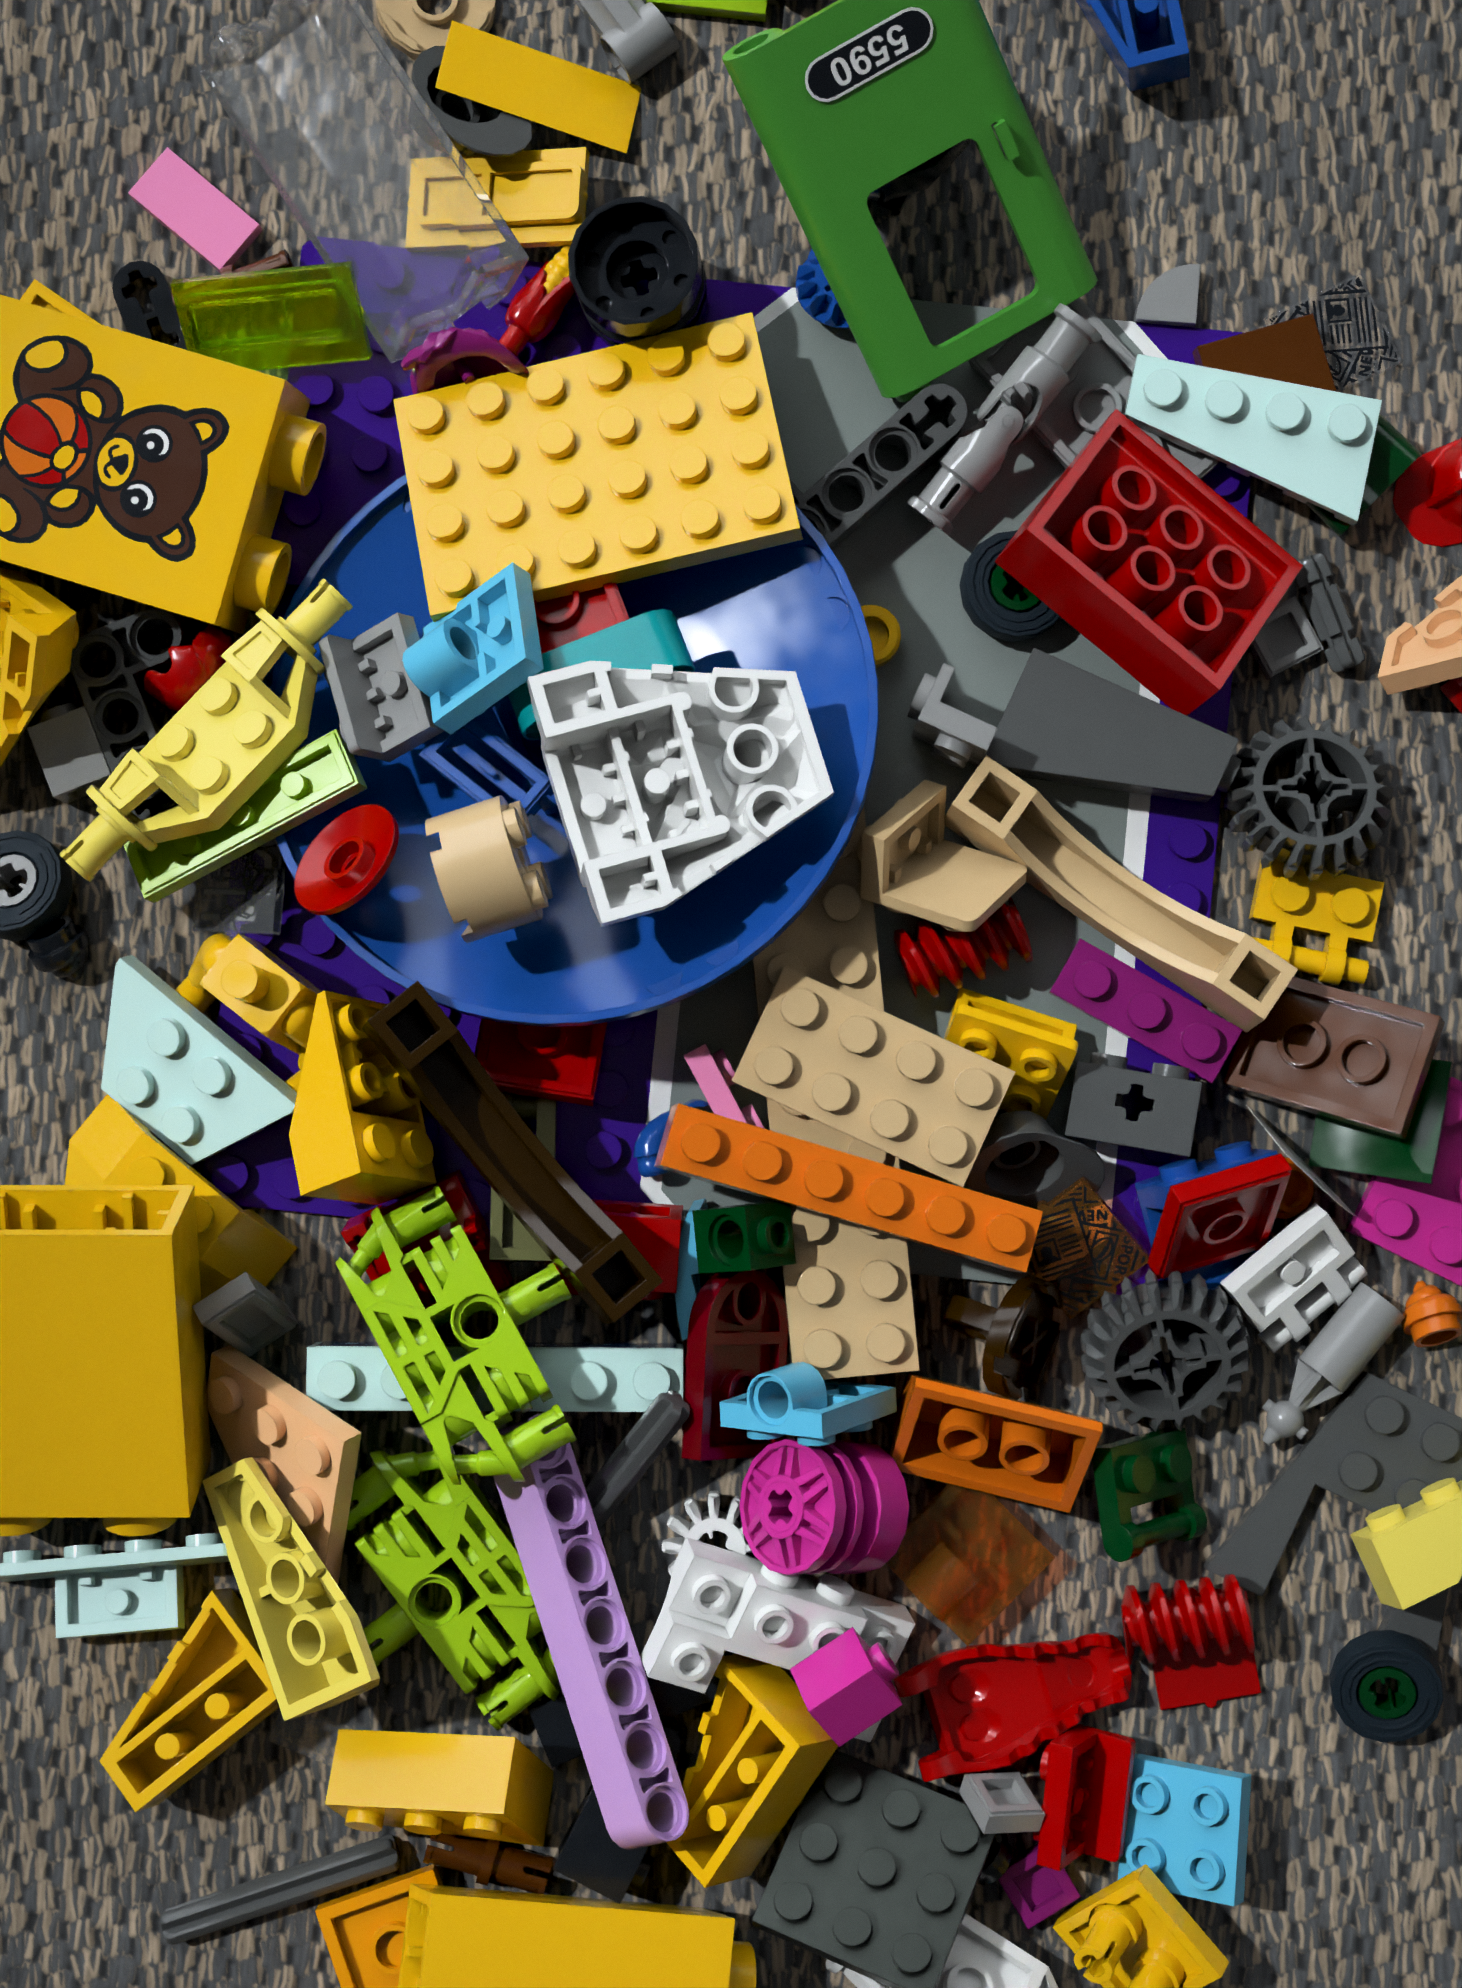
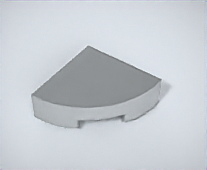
M1201 264L1178 266L1157 277L1142 295L1136 308L1133 322L1194 328L1197 319Z

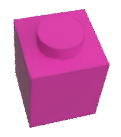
M853 1627L790 1669L808 1712L839 1747L903 1705L891 1681L899 1675V1672L889 1654L879 1642L869 1647Z

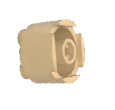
M499 795L426 819V836L439 832L442 849L430 852V856L448 911L454 924L467 920L469 923L461 935L466 943L543 918L542 909L549 906L548 899L553 898V894L542 862L539 861L533 864L530 862L525 845H527V838L532 837L528 817L520 800L508 804L505 798Z

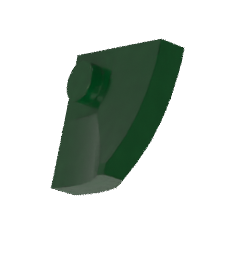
M1432 1059L1405 1140L1316 1114L1309 1166L1433 1184L1453 1063Z

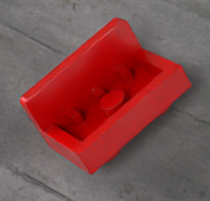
M1078 1724L1050 1741L1041 1757L1039 1770L1040 1778L1045 1781L1044 1799L1041 1805L1045 1816L1040 1831L1033 1832L1034 1840L1039 1842L1036 1865L1061 1871L1082 1854L1111 1862H1117L1123 1857L1136 1742L1133 1738Z

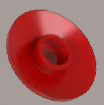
M366 804L342 813L325 826L308 846L297 868L294 891L300 905L315 915H331L351 907L366 896L386 873L396 853L399 841V827L395 817L382 806Z

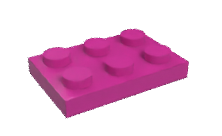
M1451 1076L1433 1184L1372 1176L1354 1213L1356 1217L1353 1215L1346 1231L1458 1286H1462V1081Z

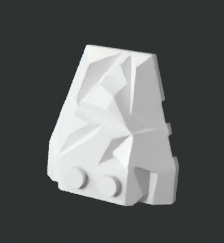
M587 661L530 676L527 679L533 712L541 736L543 760L582 886L587 889L592 908L601 927L665 910L712 876L717 875L764 841L766 842L830 799L834 794L795 671L714 667L712 673L673 671V665L652 664L651 670L611 668V662Z

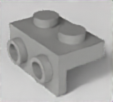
M397 612L351 640L327 635L318 642L326 669L324 676L331 687L340 720L339 730L349 752L353 755L390 762L444 732V730L433 724L430 697L420 691L410 680L402 661L404 651L420 639L413 616Z
M943 663L937 678L925 673L913 698L907 717L917 722L911 737L933 746L930 755L943 763L959 769H964L967 762L978 767L990 746L997 727L941 702L955 670L954 667Z

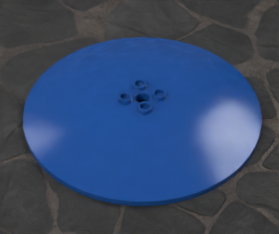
M406 474L366 503L336 533L314 561L292 597L283 617L284 620L311 594L324 578L353 608L349 612L347 611L322 638L327 635H334L351 640L397 612L413 616L419 638L423 637L422 628L433 620L429 613ZM796 506L803 540L618 583L617 586L629 618L659 609L671 610L674 613L695 666V672L712 673L714 667L795 671L834 791L830 799L766 842L764 841L665 910L601 927L592 908L587 889L582 886L554 793L551 797L546 795L540 802L542 807L536 815L530 814L528 816L532 837L527 838V845H525L531 864L539 861L542 862L553 894V898L548 899L549 906L542 909L543 918L466 943L461 935L469 923L467 920L454 924L443 898L430 856V852L442 849L439 832L426 836L425 821L426 819L475 804L476 802L421 758L419 754L432 739L390 762L354 755L367 789L275 838L284 862L295 879L297 868L308 846L325 826L342 813L361 805L375 804L384 807L395 817L399 827V841L394 858L386 873L366 896L351 907L335 914L319 915L324 923L358 957L401 987L407 989L418 980L438 1005L465 1015L515 1025L536 1027L587 1026L628 1019L667 1007L697 994L747 964L772 944L802 914L828 880L855 829L865 804L875 765L879 732V684L873 646L857 596L844 568L822 534ZM317 642L313 646L317 650L314 656L324 665ZM285 651L263 679V683L279 698L282 695L294 660ZM324 673L317 677L308 736L296 750L335 729L339 730L340 720L331 687L327 683ZM508 695L489 707L483 714L475 717L476 720L548 776L541 750V740H527L523 737ZM464 728L456 734L459 740L526 793L534 785ZM445 747L440 753L443 758L492 797L502 795L508 804L515 802L449 748Z

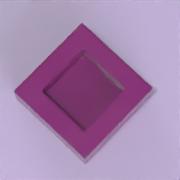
M1039 1843L1012 1858L1007 1871L998 1879L1027 1929H1030L1081 1897L1065 1868L1057 1871L1036 1865Z

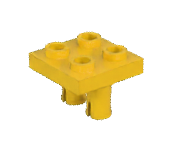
M1147 1864L1060 1914L1052 1927L1075 1954L1074 1963L1076 1968L1080 1970L1086 1967L1087 1969L1083 1976L1092 1983L1101 1984L1103 1988H1203L1222 1978L1229 1964L1228 1959Z

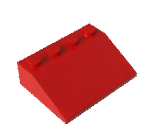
M1115 409L1104 421L994 561L1168 707L1186 716L1222 688L1303 567L1300 562L1118 409Z

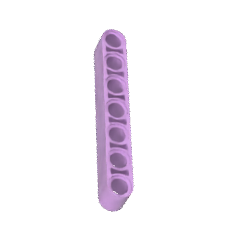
M541 1414L533 1415L499 1430V1433L505 1435ZM569 1442L524 1467L521 1470V1474L525 1479L523 1482H514L510 1475H496L493 1477L606 1829L611 1839L619 1847L627 1850L638 1849L673 1841L683 1835L689 1820L688 1803Z

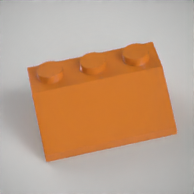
M909 1373L895 1416L890 1456L894 1458L899 1470L903 1473L1070 1513L1101 1437L1103 1423L1090 1417L1010 1399L998 1394Z

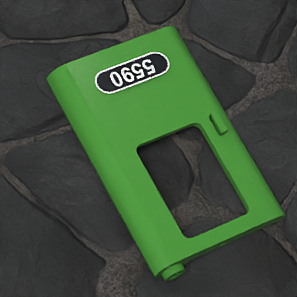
M837 0L784 31L780 28H771L754 34L733 46L722 56L726 69L882 397H896L899 402L910 401L921 390L930 386V381L1052 314L1059 303L1068 305L1077 300L1096 285L1098 279L979 0ZM992 124H995L993 127H994V130H995V132H996V134H997V137H998V139H999V141H1000V144H1001V146H1002V148H1003V151H1004V153H1005V156H1004V154H1003V152H1002V149H1001V147H1000V145H999V142H998V140H997V138H996V135H995V133H994V131H993V129H992V126H991ZM972 139L978 148L1033 274L1035 286L1029 295L949 340L933 345L923 329L870 214L867 199L874 190L961 141Z

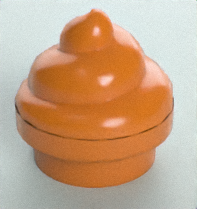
M1418 1281L1414 1285L1413 1293L1407 1299L1405 1310L1402 1313L1405 1316L1401 1322L1404 1333L1412 1335L1414 1344L1417 1347L1437 1346L1459 1337L1462 1334L1460 1323L1462 1320V1306L1458 1303V1300L1450 1294L1442 1293L1435 1285H1426L1424 1281Z

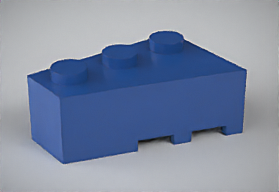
M1076 0L1130 92L1190 77V53L1179 0Z

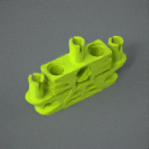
M438 1185L386 1215L381 1214L378 1206H376L371 1213L373 1224L358 1243L356 1253L348 1264L341 1257L338 1258L335 1264L453 1485H461L460 1474L478 1473L480 1476L510 1475L514 1482L525 1481L521 1474V1470L565 1444L577 1440L558 1404L553 1405L550 1410L505 1435H501L497 1429L513 1420L510 1415L511 1412L520 1408L524 1414L533 1409L530 1402L538 1397L541 1398L543 1403L553 1398L548 1384L517 1327L562 1301L571 1299L572 1296L564 1280H561L559 1271L554 1263L547 1265V1268L507 1290L497 1293L460 1224L450 1229L453 1238L446 1242H443L440 1235L430 1240L433 1249L424 1254L419 1246L403 1255V1247L447 1223H453L457 1220ZM384 1251L391 1271L365 1284L360 1277L371 1262L377 1260ZM419 1269L437 1302L426 1309L408 1277V1274ZM483 1310L496 1314L498 1326L489 1337L473 1339L466 1335L465 1324L473 1313ZM450 1321L453 1334L459 1345L468 1353L455 1362L436 1329ZM474 1374L495 1410L484 1417L464 1381ZM479 1432L491 1448V1450H480L477 1454L455 1455L453 1445Z
M434 1449L433 1451L418 1454L414 1451L396 1455H389L383 1450L370 1452L375 1464L354 1479L351 1502L358 1500L359 1503L349 1511L347 1529L349 1531L353 1530L359 1522L396 1494L403 1502L402 1505L395 1509L391 1515L392 1518L384 1517L373 1528V1532L370 1529L367 1530L355 1542L357 1549L397 1601L394 1606L363 1628L368 1645L379 1638L382 1639L370 1648L376 1667L401 1646L421 1633L465 1694L476 1688L479 1677L486 1680L492 1676L498 1663L504 1667L515 1657L519 1658L522 1663L520 1667L483 1695L480 1694L475 1698L484 1716L500 1703L506 1701L490 1713L491 1718L488 1719V1722L497 1731L504 1728L506 1723L544 1694L553 1702H556L560 1694L559 1679L549 1648L546 1649L543 1655L533 1638L543 1629L511 1530L469 1474H460L461 1485H453ZM440 1469L444 1478L428 1491H425L412 1478L418 1476L420 1472ZM416 1509L443 1547L439 1549L412 1510ZM450 1558L477 1592L466 1603H464L465 1586L461 1577L453 1569L442 1565ZM428 1583L444 1585L452 1596V1605L440 1612L428 1610L422 1605L419 1598L420 1588ZM486 1605L512 1638V1643L508 1642L485 1611L484 1607Z

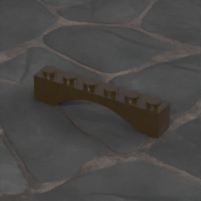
M418 980L367 1020L362 1030L602 1323H615L663 1282L625 1233L590 1199L534 1135L490 1078L459 1030Z

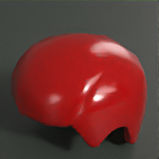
M209 625L198 633L192 645L171 646L168 649L172 662L170 670L167 673L149 670L144 677V691L163 705L178 712L226 662L221 655L234 644L232 638L220 629Z

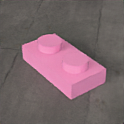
M704 1044L683 1055L714 1114L764 1128L752 1103L741 1109L730 1089V1086L736 1084L731 1082L735 1071L723 1049L712 1054L707 1044Z

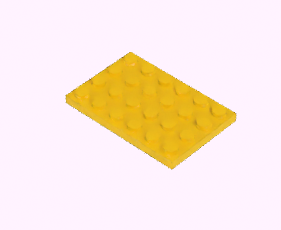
M752 312L528 366L526 368L529 374L517 375L508 371L475 379L467 384L463 382L393 399L429 613L433 622L456 610L457 603L512 562L530 573L533 598L538 603L572 595V591L576 590L580 593L604 587L603 584L609 582L618 584L803 540Z

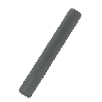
M386 1835L167 1908L160 1916L163 1935L168 1944L175 1945L394 1872L401 1864L398 1845L393 1836Z

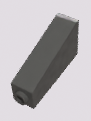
M1036 648L1032 650L999 722L996 733L984 757L986 755L1010 772L1022 778L1207 803L1214 796L1216 789L1224 793L1228 792L1242 762V759L1232 755L1239 741L1238 738Z

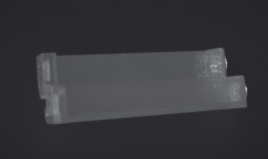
M274 0L266 19L242 25L240 23H231L216 32L211 40V45L200 71L391 364L403 360L410 350L422 345L429 333L455 327L453 322L480 301H482L486 308L490 309L510 293L529 256L358 0Z

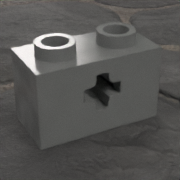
M1091 1052L1090 1063L1077 1061L1064 1136L1190 1157L1202 1082L1188 1080L1190 1068L1153 1062L1150 1074L1127 1070L1128 1058L1097 1052ZM1131 1086L1140 1087L1141 1098L1152 1101L1150 1112H1139L1136 1121L1125 1119L1126 1109L1115 1106L1116 1096L1127 1095Z

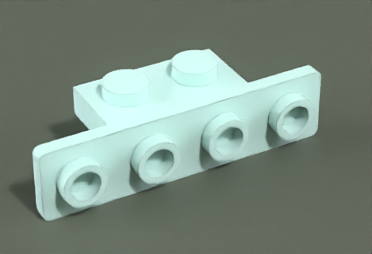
M220 1533L188 1535L185 1537L186 1547L164 1549L162 1539H138L124 1542L125 1552L102 1554V1545L97 1544L64 1547V1558L41 1560L40 1550L4 1552L3 1563H0V1582L55 1578V1625L57 1639L65 1640L185 1629L183 1566L230 1561L227 1555L226 1544L223 1543Z

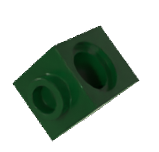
M767 1202L692 1211L699 1274L752 1271L796 1264L791 1208L789 1204Z

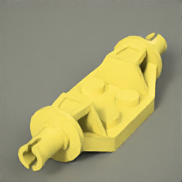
M323 578L319 585L286 620L281 616L276 620L261 607L255 614L261 621L221 655L226 662L140 752L132 748L100 789L95 785H91L86 790L87 795L98 805L96 811L99 815L66 850L63 849L60 852V856L78 874L91 882L95 878L94 875L127 841L132 844L137 841L148 851L153 852L159 846L157 843L221 829L307 738L318 675L321 676L326 670L325 666L314 656L317 650L313 646L353 606ZM285 651L294 660L282 695L279 698L262 680ZM159 788L178 804L144 820H141L131 812Z

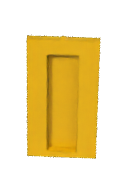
M587 147L527 150L513 156L493 157L480 153L474 156L460 154L413 157L407 250L410 253H438L485 249L571 246L576 229L586 219L589 150Z

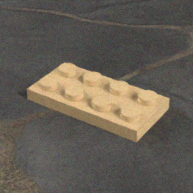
M784 966L731 1082L963 1187L1016 1071Z

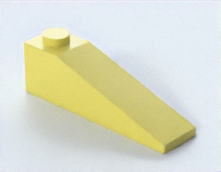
M253 1457L244 1458L203 1480L202 1482L222 1541L226 1544L228 1559L284 1721L336 1706L379 1686L380 1676L359 1616Z

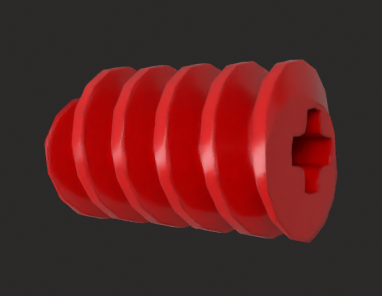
M1011 897L1008 899V906L1004 903L978 929L972 932L949 931L941 925L940 932H937L925 919L917 922V941H914L903 928L894 930L895 948L916 999L917 986L923 985L934 999L940 997V977L946 976L957 990L963 988V969L969 967L980 981L986 979V960L990 958L995 961L1003 972L1010 970L1009 951L1013 949L1018 952L1026 963L1033 961L1032 948L1025 926Z
M1234 1574L1225 1575L1221 1593H1217L1209 1577H1200L1196 1596L1192 1595L1185 1580H1176L1171 1599L1167 1598L1158 1582H1151L1146 1601H1142L1134 1585H1126L1121 1604V1615L1129 1666L1132 1664L1135 1647H1141L1149 1664H1155L1161 1644H1166L1174 1661H1181L1185 1642L1191 1641L1200 1659L1206 1658L1210 1639H1216L1223 1654L1230 1656L1235 1636H1241L1249 1653H1255L1253 1624L1247 1593L1242 1590Z

